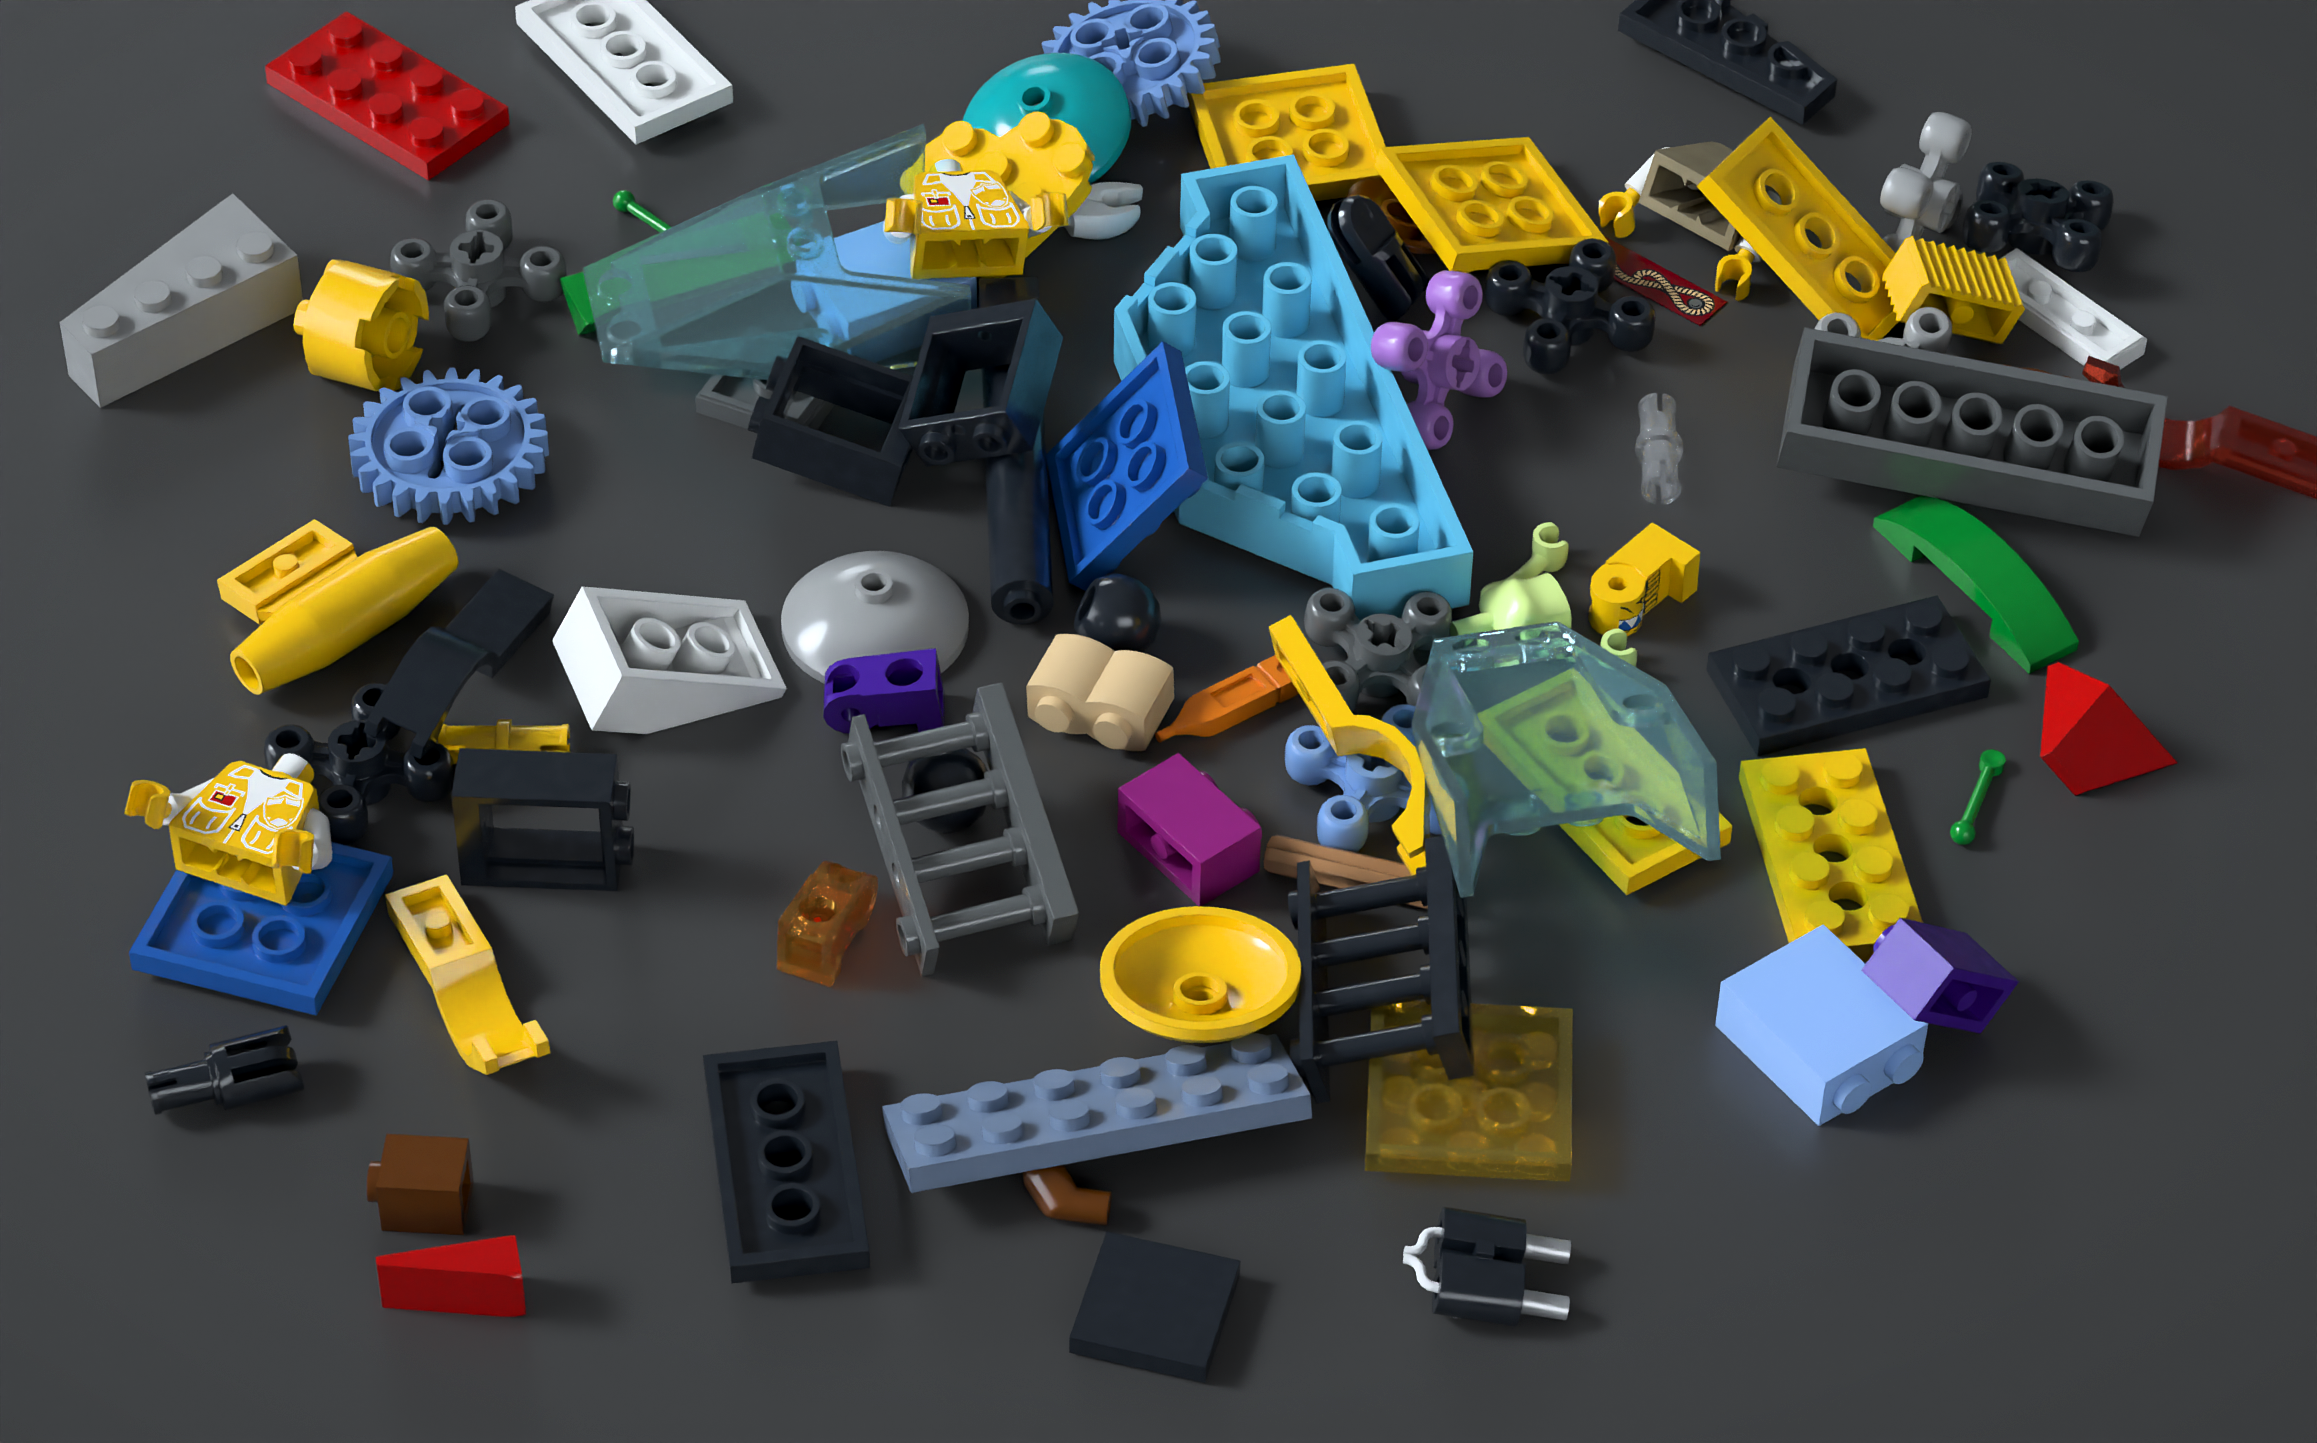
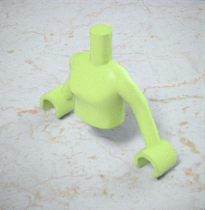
M1552 522L1542 523L1534 529L1532 555L1521 568L1508 578L1492 582L1481 590L1479 601L1480 614L1451 622L1450 635L1456 646L1493 636L1505 649L1512 650L1525 657L1553 663L1599 666L1601 672L1612 679H1626L1633 673L1636 667L1637 650L1632 647L1625 650L1627 634L1619 628L1609 630L1602 636L1601 647L1562 644L1543 640V638L1570 630L1572 624L1571 610L1558 582L1549 573L1539 575L1543 571L1555 572L1564 567L1568 558L1569 544L1564 540L1558 542L1559 529Z

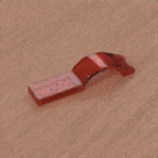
M2088 356L2082 374L2090 382L2125 388L2121 382L2120 366ZM2228 406L2216 416L2198 421H2180L2165 418L2158 467L2181 470L2202 468L2214 462L2317 499L2316 436L2232 406Z

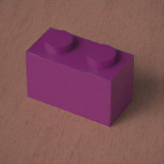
M1179 753L1118 788L1117 832L1196 905H1205L1260 871L1262 827L1256 817L1244 807L1239 808L1218 789L1217 784L1207 772L1203 770L1198 771Z

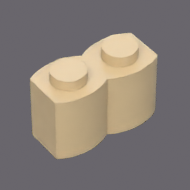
M1057 634L1026 686L1028 717L1052 732H1065L1068 734L1087 733L1102 745L1111 749L1144 751L1174 700L1173 667L1145 653L1130 650L1114 651L1103 643L1085 636Z

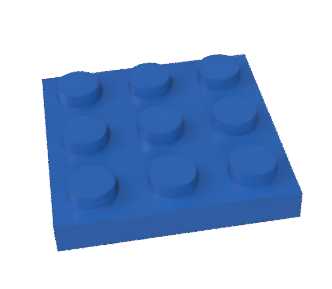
M1163 341L1046 454L1069 583L1085 591L1095 579L1113 572L1125 556L1143 539L1156 532L1162 521L1187 498L1195 495L1202 484L1208 479L1182 352Z
M331 842L333 853L331 862L322 869L312 870L311 874L303 873L287 906L176 870L129 951L131 968L135 971L317 1016L393 876L392 857Z

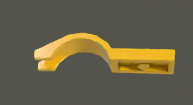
M1292 615L1269 626L1275 655L1337 756L1360 753L1382 758L1402 771L1411 784L1412 789L1406 809L1393 823L1392 830L1400 842L1396 847L1400 858L1410 874L1416 875V868L1426 866L1425 839L1430 838L1431 811L1427 780L1416 747L1395 726L1369 715H1353Z
M447 874L385 894L388 915L432 987L448 1033L460 1056L469 1067L489 1075L500 1071V1068L532 1057L539 1058L551 1053L549 1040L538 1022L533 1020L522 1025L515 1014L501 980L492 947Z

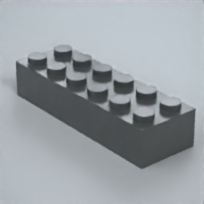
M1804 327L1793 367L1777 468L2139 537L2154 502L2168 396Z

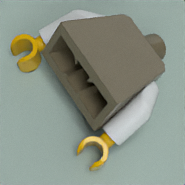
M1711 141L1677 147H1664L1655 150V153L1625 183V188L1627 189L1625 193H1608L1599 202L1600 226L1603 228L1611 220L1615 219L1614 231L1617 238H1625L1634 231V207L1640 203L1727 251L1735 249L1737 254L1725 256L1718 263L1715 291L1718 292L1722 283L1726 280H1738L1736 301H1741L1748 296L1752 278V262H1760L1762 259L1696 187L1734 151L1721 143ZM1765 185L1769 197L1781 205V199L1776 194V191L1772 187Z

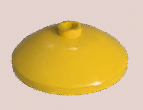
M1193 906L1173 908L1137 919L1121 929L1109 941L1100 961L1101 988L1108 1003L1117 1013L1148 1033L1169 1040L1189 1043L1229 1041L1259 1031L1277 1020L1291 1007L1299 993L1301 979V963L1297 950L1281 931L1252 915L1218 907Z

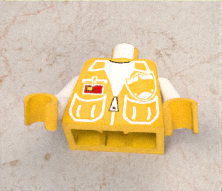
M944 159L934 163L929 172H920L914 177L912 194L903 195L900 198L887 199L883 233L891 243L902 244L908 239L910 240V274L912 279L1023 275L1028 238L1046 232L1052 226H1068L1066 194L1051 192L1032 195L1030 197V206L1013 192L1008 191L998 173L991 170L963 171L961 164L956 160Z
M284 754L272 770L243 761L231 762L215 778L180 794L170 793L171 791L166 786L149 780H136L131 784L124 814L128 816H144L145 823L153 829H160L162 825L169 826L176 870L287 906L292 899L302 874H311L312 870L322 869L328 866L332 860L333 853L329 820L327 816L319 811L317 789L311 784L315 773L306 760L295 754Z

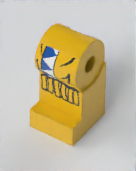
M1653 522L1650 523L1593 574L1590 585L1592 604L1589 607L1588 614L1591 627L1602 635L1609 630L1619 628L1627 636H1630L1640 628L1642 616L1668 595L1683 603L1697 591L1700 551Z

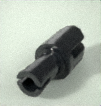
M285 1025L209 1044V1051L204 1052V1060L156 1072H145L154 1114L159 1115L164 1111L212 1099L215 1100L216 1105L223 1104L224 1110L303 1091L305 1087L302 1076L299 1072L294 1071L298 1066L296 1053L292 1047H288L292 1040L289 1027Z

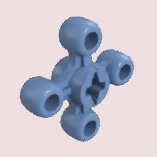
M1402 704L1391 707L1383 715L1381 721L1395 726L1416 747L1421 759L1426 754L1430 743L1431 731L1427 715L1420 708L1413 705ZM1315 725L1299 727L1288 737L1285 746V766L1287 773L1294 781L1310 786L1318 785L1329 779L1337 783L1344 792L1343 795L1329 798L1322 804L1319 810L1317 836L1321 845L1357 853L1364 846L1368 837L1369 822L1386 821L1396 815L1400 807L1406 809L1412 786L1404 773L1386 760L1360 753L1337 756L1321 728ZM1431 774L1426 776L1431 800L1430 833L1435 835L1446 834L1454 830L1461 821L1464 810L1463 790L1460 784L1449 775Z

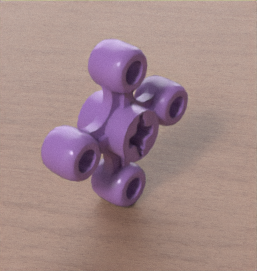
M1440 271L1429 281L1426 289V301L1431 312L1435 314V320L1430 331L1421 330L1417 326L1408 323L1387 322L1377 328L1371 340V354L1379 366L1387 370L1399 371L1408 382L1419 384L1416 400L1409 402L1407 406L1427 450L1439 449L1446 445L1451 438L1454 424L1453 417L1448 408L1444 406L1445 398L1450 389L1458 390L1465 395L1474 397H1493L1501 392L1507 380V365L1499 354L1494 351L1479 349L1476 342L1470 337L1460 336L1463 320L1469 319L1477 313L1483 297L1482 286L1479 280L1465 272Z

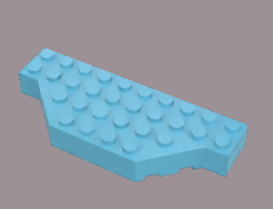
M1294 154L1181 174L1180 229L1183 237L1174 248L1167 246L1144 273V283L1133 296L1126 295L1114 309V364L1121 381L1162 341L1182 352L1208 479L1202 484L1195 495L1187 498L1174 510L1178 523L1331 584L1333 588L1347 593L1353 600L1355 615L1360 621L1372 614L1381 613L1402 618L1406 602L1419 592L1437 593L1449 602L1451 608L1469 605L1473 550L1392 371L1379 366L1372 357L1371 340L1374 331Z

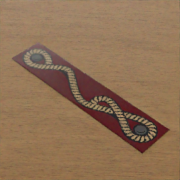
M1605 237L1616 255V269L1613 280L1699 326L1727 303V301Z

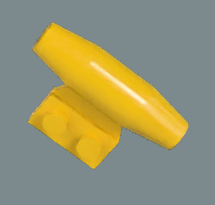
M312 520L217 579L221 599L260 625L231 652L230 661L235 674L250 692L260 695L329 666L407 616L451 575L459 565L454 546L441 530L436 527H428L357 557L351 542L319 521Z

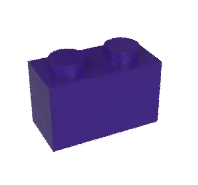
M1899 918L1896 924L1882 932L1874 944L1873 955L1861 970L1914 1021L1980 1034L2019 983L2012 974L1966 932Z

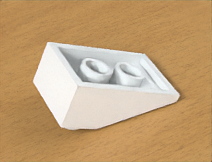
M582 586L552 640L592 731L650 734L782 698L787 689L745 600Z

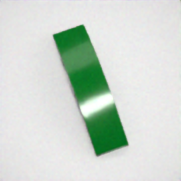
M1921 495L1874 518L1873 527L1911 563L1926 556L1992 618L1989 637L2028 674L2078 649L2079 640L2071 625L2036 574L2002 538L1971 514L1947 501Z

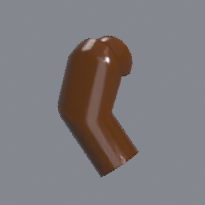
M1064 1165L1023 1172L1026 1189L1046 1217L1103 1226L1108 1225L1112 1192L1077 1187Z

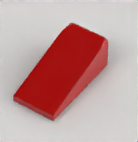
M516 1235L375 1257L382 1308L498 1317L526 1315L523 1277Z

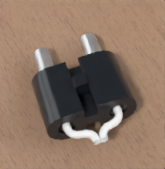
M1442 1207L1437 1227L1425 1229L1419 1235L1416 1245L1404 1247L1403 1264L1411 1265L1416 1270L1417 1280L1420 1285L1432 1292L1433 1314L1514 1327L1517 1326L1521 1314L1566 1320L1568 1316L1569 1296L1524 1289L1525 1264H1522L1523 1258L1568 1264L1571 1253V1241L1526 1234L1527 1226L1525 1219ZM1435 1237L1434 1268L1436 1269L1434 1280L1431 1281L1427 1277L1425 1265L1416 1256L1426 1249L1429 1239Z

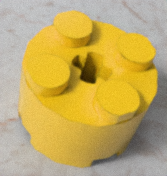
M332 259L327 264L324 275L319 280L310 300L305 299L301 301L295 312L293 326L295 332L303 336L302 343L309 372L326 379L372 391H379L383 387L393 391L400 389V378L406 377L409 379L423 352L422 348L414 347L413 345L417 335L418 318L429 321L427 296L420 282L416 279L350 261Z

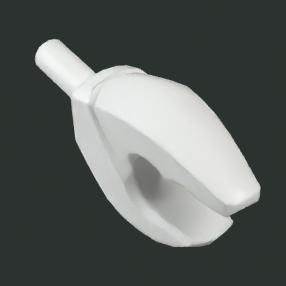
M1123 182L1092 184L1088 197L1077 211L1068 218V226L1060 227H1065L1072 237L1093 240L1109 239L1126 233L1139 220L1140 206L1129 204L1142 200L1143 187L1140 184Z

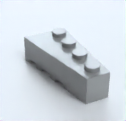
M232 193L60 322L69 377L101 408L294 314L299 303L303 301L297 254Z

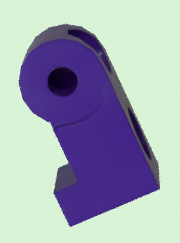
M936 648L847 658L830 665L825 672L823 718L827 725L836 731L849 734L852 717L865 714L869 729L874 725L882 727L916 723L918 732L944 727L945 690Z

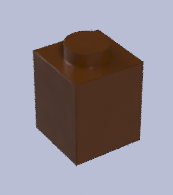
M386 1133L381 1161H371L367 1174L368 1202L378 1203L381 1231L464 1235L474 1183L469 1138Z

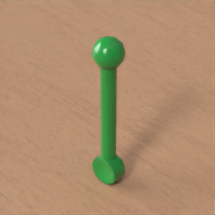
M620 190L614 195L613 206L617 211L632 213L675 244L698 239L694 234L684 236L636 203L635 196L630 191Z
M1990 749L1984 751L1980 756V777L1962 819L1955 822L1950 829V836L1958 845H1967L1975 838L1976 832L1973 824L1993 776H1998L2004 771L2006 758L2000 751Z

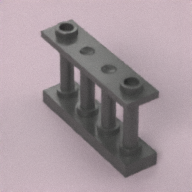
M1000 682L977 688L973 712L966 715L965 722L880 742H873L865 714L852 717L848 742L841 744L843 766L850 782L859 780L902 917L896 919L899 942L906 957L915 955L921 977L934 974L940 948L938 942L1029 920L1032 926L1041 925L1047 946L1072 940L1079 911L1003 683ZM972 747L974 752H984L990 770L985 772L984 779L892 800L882 770L883 767ZM991 804L994 810L1002 808L1008 828L1004 829L1002 837L915 858L910 857L900 825ZM1010 862L1013 868L1021 866L1027 883V887H1024L1022 890V895L936 916H929L919 883Z

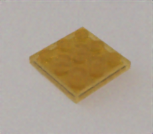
M1410 1001L1371 1008L1370 1032L1421 1023L1422 1015L1432 1014L1431 1005H1427L1425 1001ZM1472 1003L1475 1076L1448 1080L1439 1054L1429 1055L1426 1049L1369 1059L1365 1171L1570 1182L1572 1166L1573 1009Z

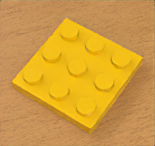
M1355 64L1203 83L1205 88L1203 94L1188 93L1189 108L1210 169L1294 154L1315 201L1345 198L1350 188L1356 182L1368 178H1382L1374 164L1380 147H1386Z
M1529 137L1380 147L1374 167L1449 271L1470 273L1478 270H1490L1496 263L1507 260L1517 261L1525 266L1569 264L1571 251L1578 242L1594 238L1608 243L1607 239Z

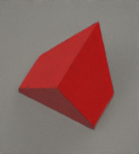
M2060 662L2047 667L2040 757L2074 796L2177 764V761L2109 684Z

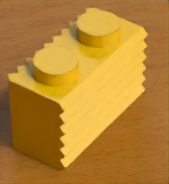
M1911 236L1903 241L1883 273L1882 282H1886L1887 297L1891 298L1890 305L1894 306L1893 313L1897 314L1896 321L1906 323L1910 315L1920 308L1933 307L1943 311L1949 317L1952 323V334L1995 344H2003L2025 310L2006 257L1997 260L1996 256L1993 255L1987 258L1985 252L1978 254L1973 250L1967 253L1965 247L1956 250L1954 245L1946 248L1944 243L1936 246L1934 240L1927 242L1922 238L1915 241L1914 236Z

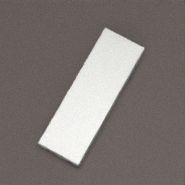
M2018 248L2001 257H2006L2025 309L2018 320L2097 376L2105 380L2144 355L2147 338Z

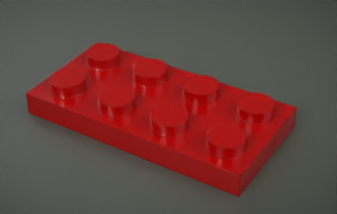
M347 11L265 65L267 84L428 181L510 124L508 106Z

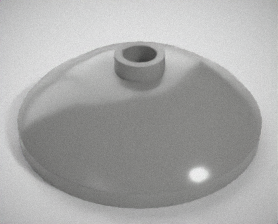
M863 551L832 559L804 575L786 597L781 614V630L784 645L793 661L804 672L824 683L825 672L829 666L839 660L933 648L937 650L942 673L954 663L965 646L969 631V612L967 602L960 588L939 568L902 553Z

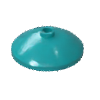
M1071 53L1035 55L1005 67L993 75L977 91L963 117V121L971 124L973 128L985 129L998 137L1019 125L1022 118L1032 112H1043L1049 119H1058L1077 128L1095 155V161H1092L1093 169L1088 180L1090 185L1105 174L1116 162L1126 145L1131 128L1129 101L1117 77L1099 62Z

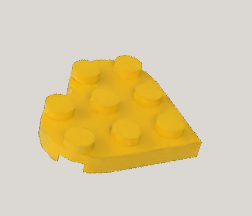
M1043 112L1027 114L1019 122V125L1001 137L985 129L973 128L966 121H956L948 125L940 136L923 146L912 162H909L902 168L899 173V183L904 189V195L912 194L914 177L917 174L929 172L934 163L940 160L953 159L961 164L963 171L991 170L998 173L1008 191L1013 192L1030 206V197L1032 195L1051 192L1065 193L1069 218L1077 211L1091 192L1092 186L1088 180L1093 169L1092 161H1095V155L1077 128L1062 120L1049 119ZM1052 226L1048 231L1028 238L1025 258L1060 226ZM983 276L977 278H1005L1006 276Z

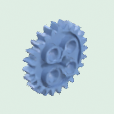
M1109 0L1108 6L1102 8L1098 4L1090 2L1088 3L1089 14L1082 16L1070 13L1069 19L1072 26H1055L1053 32L1056 40L1042 42L1044 54H1077L1093 59L1108 68L1123 86L1131 109V119H1137L1142 127L1147 126L1150 114L1157 113L1164 119L1169 118L1168 106L1172 104L1185 108L1188 107L1189 102L1186 94H1203L1205 88L1202 80L1215 78L1216 73L1213 65L1221 62L1218 51L1220 43L1215 26L1211 23L1208 11L1200 12L1195 0L1183 4L1182 0H1128L1122 2L1120 0Z
M449 368L445 379L439 380L435 378L430 370H425L423 373V383L415 384L410 379L402 377L400 378V392L397 393L384 387L379 390L381 404L365 401L363 404L364 417L353 418L354 434L349 435L348 440L353 477H359L361 492H373L374 502L377 507L393 501L394 516L396 517L404 515L411 508L417 511L418 523L425 522L431 513H440L443 525H449L453 513L462 512L469 522H474L476 516L475 509L481 507L493 515L499 514V499L514 504L519 503L518 488L533 490L536 487L535 474L545 473L546 470L545 457L549 456L548 432L546 431L545 415L538 413L537 400L535 398L523 400V390L520 385L504 390L503 376L501 375L495 376L487 383L481 382L479 369H474L466 379H458L455 368ZM456 421H457V430L454 429V424H455ZM441 461L444 462L443 469H441Z

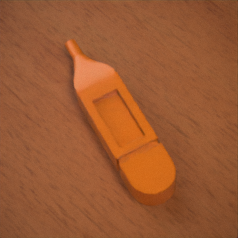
M1276 655L1258 663L1256 667L1253 665L1189 697L1172 724L1156 732L1155 737L1158 742L1165 741L1175 735L1211 737L1276 706L1277 702L1282 703L1299 693Z

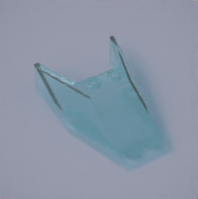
M924 124L761 186L584 267V280L603 362L768 380L777 355L788 358L797 336L891 369L916 367L930 316L971 310L972 293L970 286L853 272L845 269L839 261L827 210L887 203L888 198H900L903 195L912 194L914 177L920 172H925L926 130Z
M1558 621L1436 638L1433 640L1412 719V733L1460 898L1474 896L1487 840L1491 836L1503 832L1514 836L1533 834L1544 826L1564 823L1574 826H1592L1602 822L1605 817L1628 815L1639 818L1707 861L1721 859L1717 762L1664 683Z

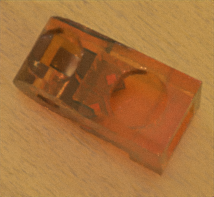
M829 860L823 861L814 874H810L778 920L777 970L832 987L841 972L843 954L858 930H862L871 917L878 891V878L876 875L851 870Z

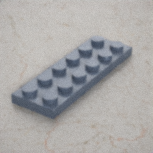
M1258 1033L1233 1039L1229 1043L1207 1047L1194 1045L1178 1046L1170 1049L1166 1054L1136 1060L1128 1057L1112 1058L1103 1062L1098 1067L1069 1072L1062 1069L1046 1070L1037 1074L1032 1079L1005 1084L995 1081L981 1082L971 1086L967 1091L945 1095L915 1094L905 1098L901 1103L882 1106L885 1131L911 1193L1312 1118L1310 1093L1276 1034L1266 1036Z

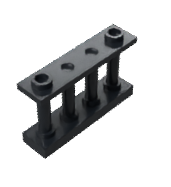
M1451 834L1425 839L1426 866L1416 868V875L1321 892L1310 860L1297 862V890L1288 892V906L1292 924L1295 930H1298V957L1301 963V979L1299 984L1300 1038L1290 1040V1054L1292 1063L1300 1077L1308 1079L1317 1104L1330 1101V1066L1426 1049L1429 1055L1439 1054L1448 1080L1475 1076L1466 876ZM1421 901L1424 907L1428 906V915L1418 916V923L1327 940L1326 918ZM1422 949L1425 955H1429L1430 964L1421 965L1419 973L1328 989V966ZM1425 999L1426 1004L1431 1005L1432 1014L1422 1015L1421 1023L1329 1039L1328 1016Z

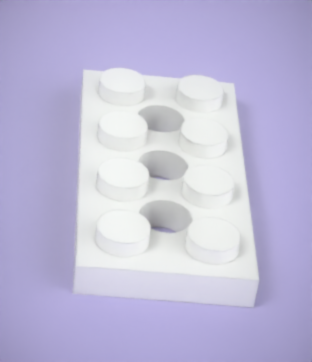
M529 0L515 6L517 25L636 145L733 103L732 84L647 0ZM590 23L593 26H586L585 24ZM621 53L624 56H616L614 54ZM651 83L654 86H646L644 84Z

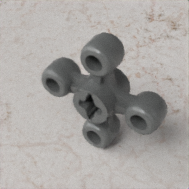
M492 199L481 200L470 206L465 216L466 232L460 234L452 241L450 253L442 254L435 252L432 245L424 239L407 238L398 242L390 254L391 272L418 280L424 291L433 287L436 281L446 282L454 286V289L448 293L444 301L445 325L451 336L465 342L476 341L487 335L492 325L491 307L497 306L504 300L507 295V286L521 287L526 296L534 301L549 302L563 294L559 280L567 276L564 257L558 250L552 247H534L525 252L522 258L519 259L509 257L503 253L513 238L511 213L505 204Z
M1324 588L1315 592L1309 598L1304 617V628L1307 636L1320 646L1334 647L1341 645L1347 652L1348 659L1345 662L1327 661L1322 665L1351 712L1357 706L1360 693L1381 698L1389 697L1401 690L1406 696V703L1420 708L1427 715L1430 724L1443 722L1453 713L1459 688L1456 676L1449 669L1441 665L1430 664L1422 667L1413 655L1416 649L1424 651L1434 650L1442 646L1447 640L1451 627L1452 610L1449 602L1443 596L1428 591L1419 592L1406 602L1401 619L1394 615L1381 613L1372 614L1362 621L1355 615L1353 600L1347 593L1339 589Z

